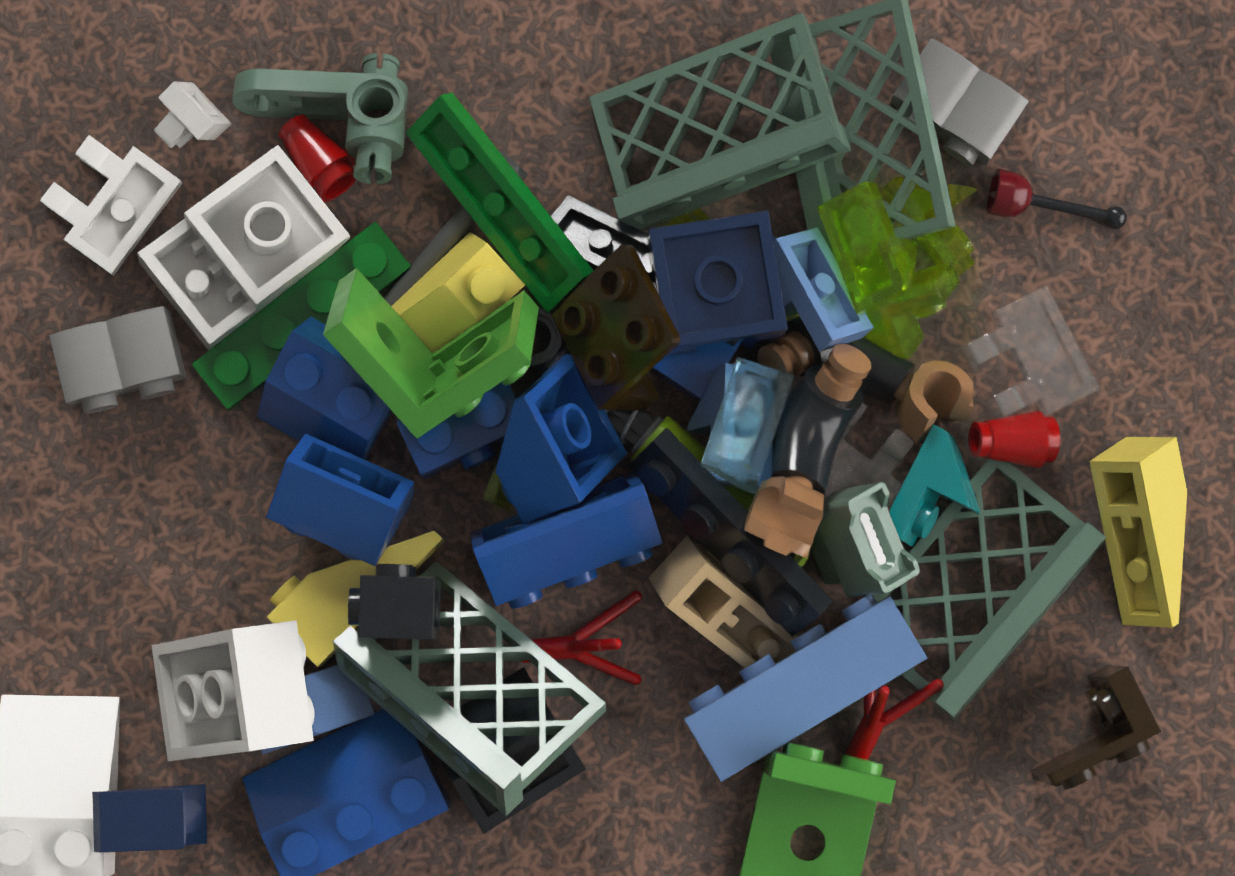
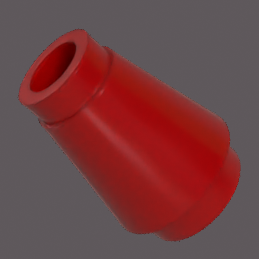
M306 115L295 116L282 126L278 136L284 143L292 163L323 202H329L338 198L356 182L353 175L355 159L317 125L311 122Z
M1038 410L983 422H973L968 433L969 451L973 457H983L985 459L1039 469L1044 463L1054 462L1058 456L1060 449L1059 426L1054 417L1044 416Z

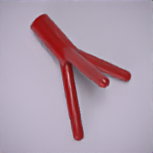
M639 591L632 592L571 635L530 640L554 660L574 659L633 685H639L642 680L639 674L589 653L618 650L622 646V641L619 638L585 639L640 602L643 597L642 593ZM522 660V663H531L529 660Z
M935 679L884 713L883 711L890 693L888 686L882 685L878 688L877 694L876 690L864 696V715L845 755L868 760L884 727L942 690L944 682L941 679Z

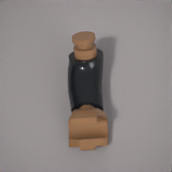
M800 316L787 320L788 330L783 338L776 339L774 342L768 343L758 350L757 358L760 369L775 371V385H783L792 377H803L807 369L813 365H823L829 359L828 356L833 349L830 348L819 352ZM866 336L846 343L861 350L871 362V369L866 378L862 379L860 386L863 393L889 405L896 398L900 400L897 407L898 421L916 444L927 437L936 418L951 422L958 420L967 421L974 408L972 399L974 393L973 382L968 374L957 365L946 361L933 360L923 363L912 374L916 364Z
M848 344L835 345L828 356L829 359L823 365L809 367L791 390L781 415L775 440L771 478L762 481L746 517L744 531L762 538L763 546L785 556L793 552L802 557H808L816 530L823 518L824 496L838 445L848 424L864 401L863 391L860 386L862 379L866 378L871 369V362L861 350Z

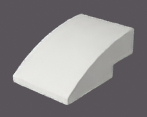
M277 145L184 212L185 219L138 252V259L140 265L209 351L330 257L350 238V235L281 147Z

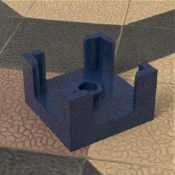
M768 211L649 229L647 244L651 268H654L658 294L681 338L680 343L666 356L694 352L696 347L701 345L753 337L754 342L783 338L788 330Z

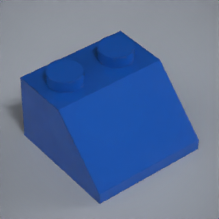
M310 317L291 331L265 381L257 417L297 441H300L306 433L367 460L392 411L324 337L325 324Z
M570 353L563 355L514 400L495 472L501 481L505 497L514 505L523 523L580 503L627 455L605 410L597 408Z

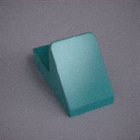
M934 424L889 511L900 540L912 547L915 546L919 537H927L933 529L939 515V507L935 505L939 496L980 515L979 505L956 438Z

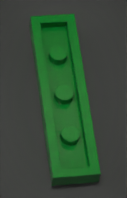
M453 92L440 95L405 132L547 313L552 311L594 271Z
M375 221L193 362L192 366L225 408L230 411L265 384L292 330L310 317L326 325L340 279L358 268L379 293H382L400 279L411 265Z

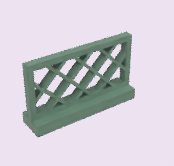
M884 0L809 24L818 56L819 51L816 41L818 37L835 32L849 41L834 70L823 64L821 60L820 63L824 75L829 78L827 85L832 99L840 85L861 98L846 127L841 123L839 124L845 129L849 144L853 142L873 155L858 183L844 175L841 160L845 153L795 172L807 230L818 227L836 261L859 256L858 253L956 227L908 0ZM893 14L897 35L888 52L884 54L865 42V39L876 19ZM858 25L854 34L846 30L847 28ZM796 34L776 41L770 52L773 65L787 72L791 71L801 51ZM860 49L881 62L866 91L845 78ZM900 55L902 56L903 65L897 62ZM805 68L801 78L811 82L807 68ZM892 69L906 77L909 93L899 111L877 98ZM775 75L778 92H780L786 80ZM797 85L783 112V116L799 122L820 114L815 94ZM872 106L894 119L879 147L856 134ZM912 112L914 113L915 122L909 119ZM904 126L919 136L921 151L911 169L889 155ZM883 163L905 176L891 204L869 191ZM924 169H926L927 179L921 176ZM916 184L931 193L935 218L916 222L901 212ZM848 189H850L851 191H853V193H852V195L850 196V198H849V194H848ZM865 199L885 212L873 235L858 238L853 217L861 202ZM895 220L904 225L899 228L891 229Z
M803 13L796 14L589 97L617 193V197L612 199L618 220L639 230L647 229L852 151L846 131L839 124L808 20ZM793 34L797 35L801 51L790 72L766 62L776 41ZM758 49L755 56L748 54V52ZM735 57L750 63L736 94L712 83L721 64ZM805 68H807L811 82L801 78ZM762 69L786 80L771 110L747 99ZM704 70L701 77L694 75V73ZM684 78L697 84L684 112L680 114L659 103L669 84ZM797 85L815 94L820 114L799 122L782 115ZM708 90L731 100L717 131L694 120ZM651 91L648 98L641 96V94ZM632 99L644 105L628 135L614 128L608 107ZM743 106L767 117L757 138L745 143H741L728 136ZM655 111L678 121L664 151L641 141ZM777 123H781L786 126L774 131ZM691 127L713 139L704 157L688 164L676 158L675 155L688 129ZM617 138L625 141L622 150H620ZM724 143L732 146V148L721 151ZM637 147L660 158L648 180L633 186L630 185L626 168ZM671 164L679 167L667 172Z
M990 459L970 480L979 505L980 515L973 511L961 512L964 507L952 502L936 520L928 536L921 538L909 552L917 560L918 565L940 564L943 596L908 599L907 582L901 585L902 599L893 600L897 608H903V618L910 630L909 607L944 604L947 637L916 640L921 647L948 645L950 668L941 678L944 682V687L928 699L953 722L1102 548L1106 539L1104 534L1089 522L1085 524L1011 463ZM996 470L1016 485L1018 507L983 510L981 488ZM1024 493L1039 505L1025 507ZM1050 513L1068 528L1055 545L1029 547L1026 515ZM1019 516L1022 548L987 551L984 519ZM978 520L981 551L946 554L944 531L953 521ZM938 539L939 555L924 556ZM1045 555L1031 572L1030 556ZM1023 557L1025 580L1016 590L991 592L988 560ZM982 560L985 592L950 595L947 563ZM894 590L889 593L874 594L873 596L879 602L889 597ZM1008 599L1000 610L993 615L992 600ZM985 601L988 624L976 635L953 636L950 604ZM971 643L956 660L954 645ZM914 667L900 675L917 690L929 684V682L915 672Z
M436 561L419 577H435L441 580V587L454 597V612H440V626H454V648L419 649V639H412V650H385L375 641L377 638L358 637V631L349 626L333 640L338 669L507 816L523 801L522 791L606 712V702ZM461 604L469 611H461ZM487 625L496 633V647L461 648V626ZM503 639L512 647H503ZM529 660L538 668L539 683L503 684V661ZM496 661V684L461 685V662ZM454 663V686H427L419 679V664ZM403 664H411V671ZM545 675L555 683H545ZM571 696L584 707L572 720L546 721V697ZM539 697V721L504 722L503 698ZM496 699V722L470 723L461 715V700ZM444 700H454V708ZM539 735L540 750L522 767L504 752V736ZM546 735H555L546 743ZM496 736V745L487 737Z

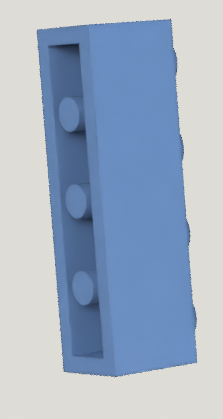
M873 595L863 597L841 611L846 622L827 633L821 623L790 641L795 649L794 653L777 663L768 654L739 671L744 680L742 684L725 694L718 684L688 702L693 713L683 719L721 782L928 659L891 596L879 602L875 600Z

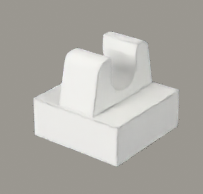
M174 81L158 97L170 112L154 131L170 148L175 144L181 148L193 136L197 140H215L232 125L194 83Z

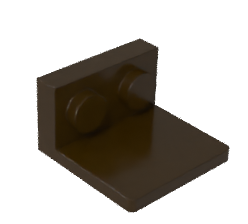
M622 244L550 313L597 408L601 410L645 411L660 398L649 377V371L680 343L681 338L634 246Z
M1107 665L1087 675L1093 686L1092 689L1085 692L1087 700L1097 719L1101 723L1109 721L1113 729L1031 769L1036 781L1055 787L1062 785L1064 790H1068L1095 777L1097 773L1093 767L1094 765L1106 759L1109 761L1115 758L1118 763H1122L1151 748L1147 739L1160 733L1161 730L1128 666Z

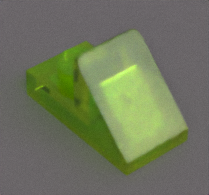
M894 177L884 186L881 193L889 204H891L905 178ZM916 184L901 212L916 222L935 218L931 193ZM947 184L952 211L971 198L977 189ZM957 225L953 228L916 237V240L949 284L966 273L975 264L969 255L974 251V248L966 234Z
M864 181L817 206L856 314L863 315L912 289L918 250L916 241L896 237L876 183Z
M946 262L853 289L874 327L864 338L900 358L909 359L924 339L917 319L928 317L946 307L945 301L960 283L953 262Z

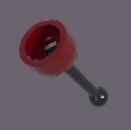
M998 168L992 177L989 194L993 191L997 192L995 199L990 195L988 197L987 214L1001 217H1016L1023 213L1029 205L1101 220L1111 229H1120L1127 221L1126 212L1118 206L1105 210L1036 195L1033 193L1032 186L1028 180L1013 171Z

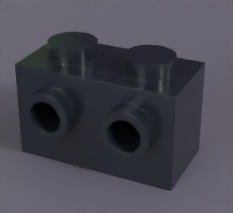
M376 564L375 576L361 575L360 588H350L348 624L359 625L358 637L439 640L441 580L435 577H416V567H412L413 565Z

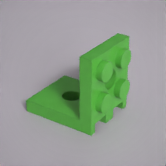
M356 268L338 282L323 335L418 439L453 414L456 417L468 414L480 403L484 393L499 383H502L504 386L512 384L528 370L531 364L539 307L525 291H522L432 353Z
M787 742L783 745L782 752L778 750L770 752L765 756L739 876H861L877 802L891 805L896 780L882 775L883 764L842 754L841 763L838 765L822 761L823 750L798 743ZM804 825L817 827L824 838L822 851L812 859L797 857L790 847V839L793 832Z

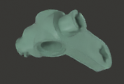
M377 53L365 56L362 60L363 73L249 69L238 73L234 78L232 103L243 113L257 117L294 118L304 114L308 119L347 121L345 149L349 155L356 159L353 175L356 180L362 183L371 184L372 169L377 171L376 184L389 182L392 178L391 162L401 158L404 153L405 132L408 130V87L402 80L397 78L400 62L392 55L383 54L381 69L377 67ZM375 109H383L389 112L380 118L366 116L368 112Z

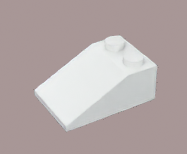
M297 620L229 629L151 645L168 761L248 752L314 741L312 725L315 712L312 700L307 695L303 669L306 660V649L302 638L298 634Z
M1 696L0 876H111L115 874V852H94L92 792L117 790L120 697Z

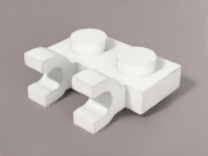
M88 135L75 154L80 157V160L106 177L108 181L89 206H86L55 182H53L40 201L73 225L64 240L114 276L183 183L133 146L122 160Z

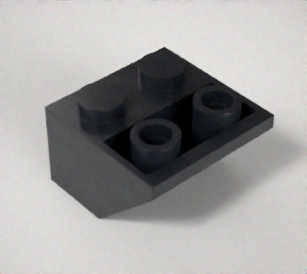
M524 667L503 680V684L534 683ZM539 697L503 698L504 722L539 721ZM472 699L461 706V715L470 723L496 722V699ZM546 703V721L557 720ZM539 735L504 736V752L521 767L540 750ZM546 735V743L555 735ZM496 736L487 737L496 745ZM571 744L522 791L523 801L505 816L440 759L451 782L484 834L586 770L584 762Z

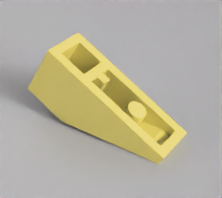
M469 232L391 307L433 353L508 302L525 284L487 242Z
M1125 437L1089 461L1103 531L1106 536L1105 541L1122 625L1173 628L1179 623L1187 488L1177 437Z
M431 531L388 546L377 564L413 565L412 567H416L417 570L445 540L437 532ZM351 559L310 573L302 581L294 575L271 597L270 601L276 608L267 618L272 623L297 620L298 634L304 642L306 656L317 667H321L335 654L334 639L349 626L356 631L359 630V625L348 624L350 588H360L361 575L375 576L376 566L362 560Z

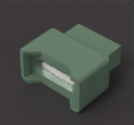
M879 482L843 488L824 499V514L816 530L811 551L825 585L841 583L848 597L889 593L917 576L920 572L917 560L904 550L888 511L889 491L885 483Z

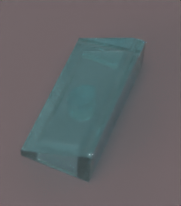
M737 357L700 466L740 489L756 494L781 415L791 390L794 375Z

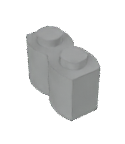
M931 38L919 56L936 134L946 140L943 149L959 162L972 166L975 161H978L986 166L1029 101L1002 81L977 68L956 51ZM906 77L890 101V104L896 107L898 111L909 93ZM912 112L909 119L915 122L914 113Z
M164 306L125 314L107 321L82 325L49 335L65 403L74 407L82 405L84 414L115 408L118 406L116 396L139 391L140 399H150L170 394L175 391L173 382L187 378L171 311Z

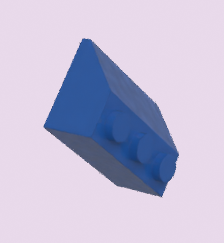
M633 471L598 484L578 504L523 523L517 514L470 532L473 551L495 605L498 606L508 602L510 609L520 608L543 597L541 589L563 581L565 588H572L587 583L598 577L596 568L617 560L620 567H628L645 561L653 556L652 547L663 544L645 487Z
M384 709L242 778L260 835L280 876H314L452 807L422 742Z

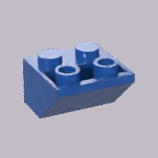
M305 433L285 462L266 518L283 525L293 534L308 536L335 548L347 558L362 560L376 566L413 502L414 481Z

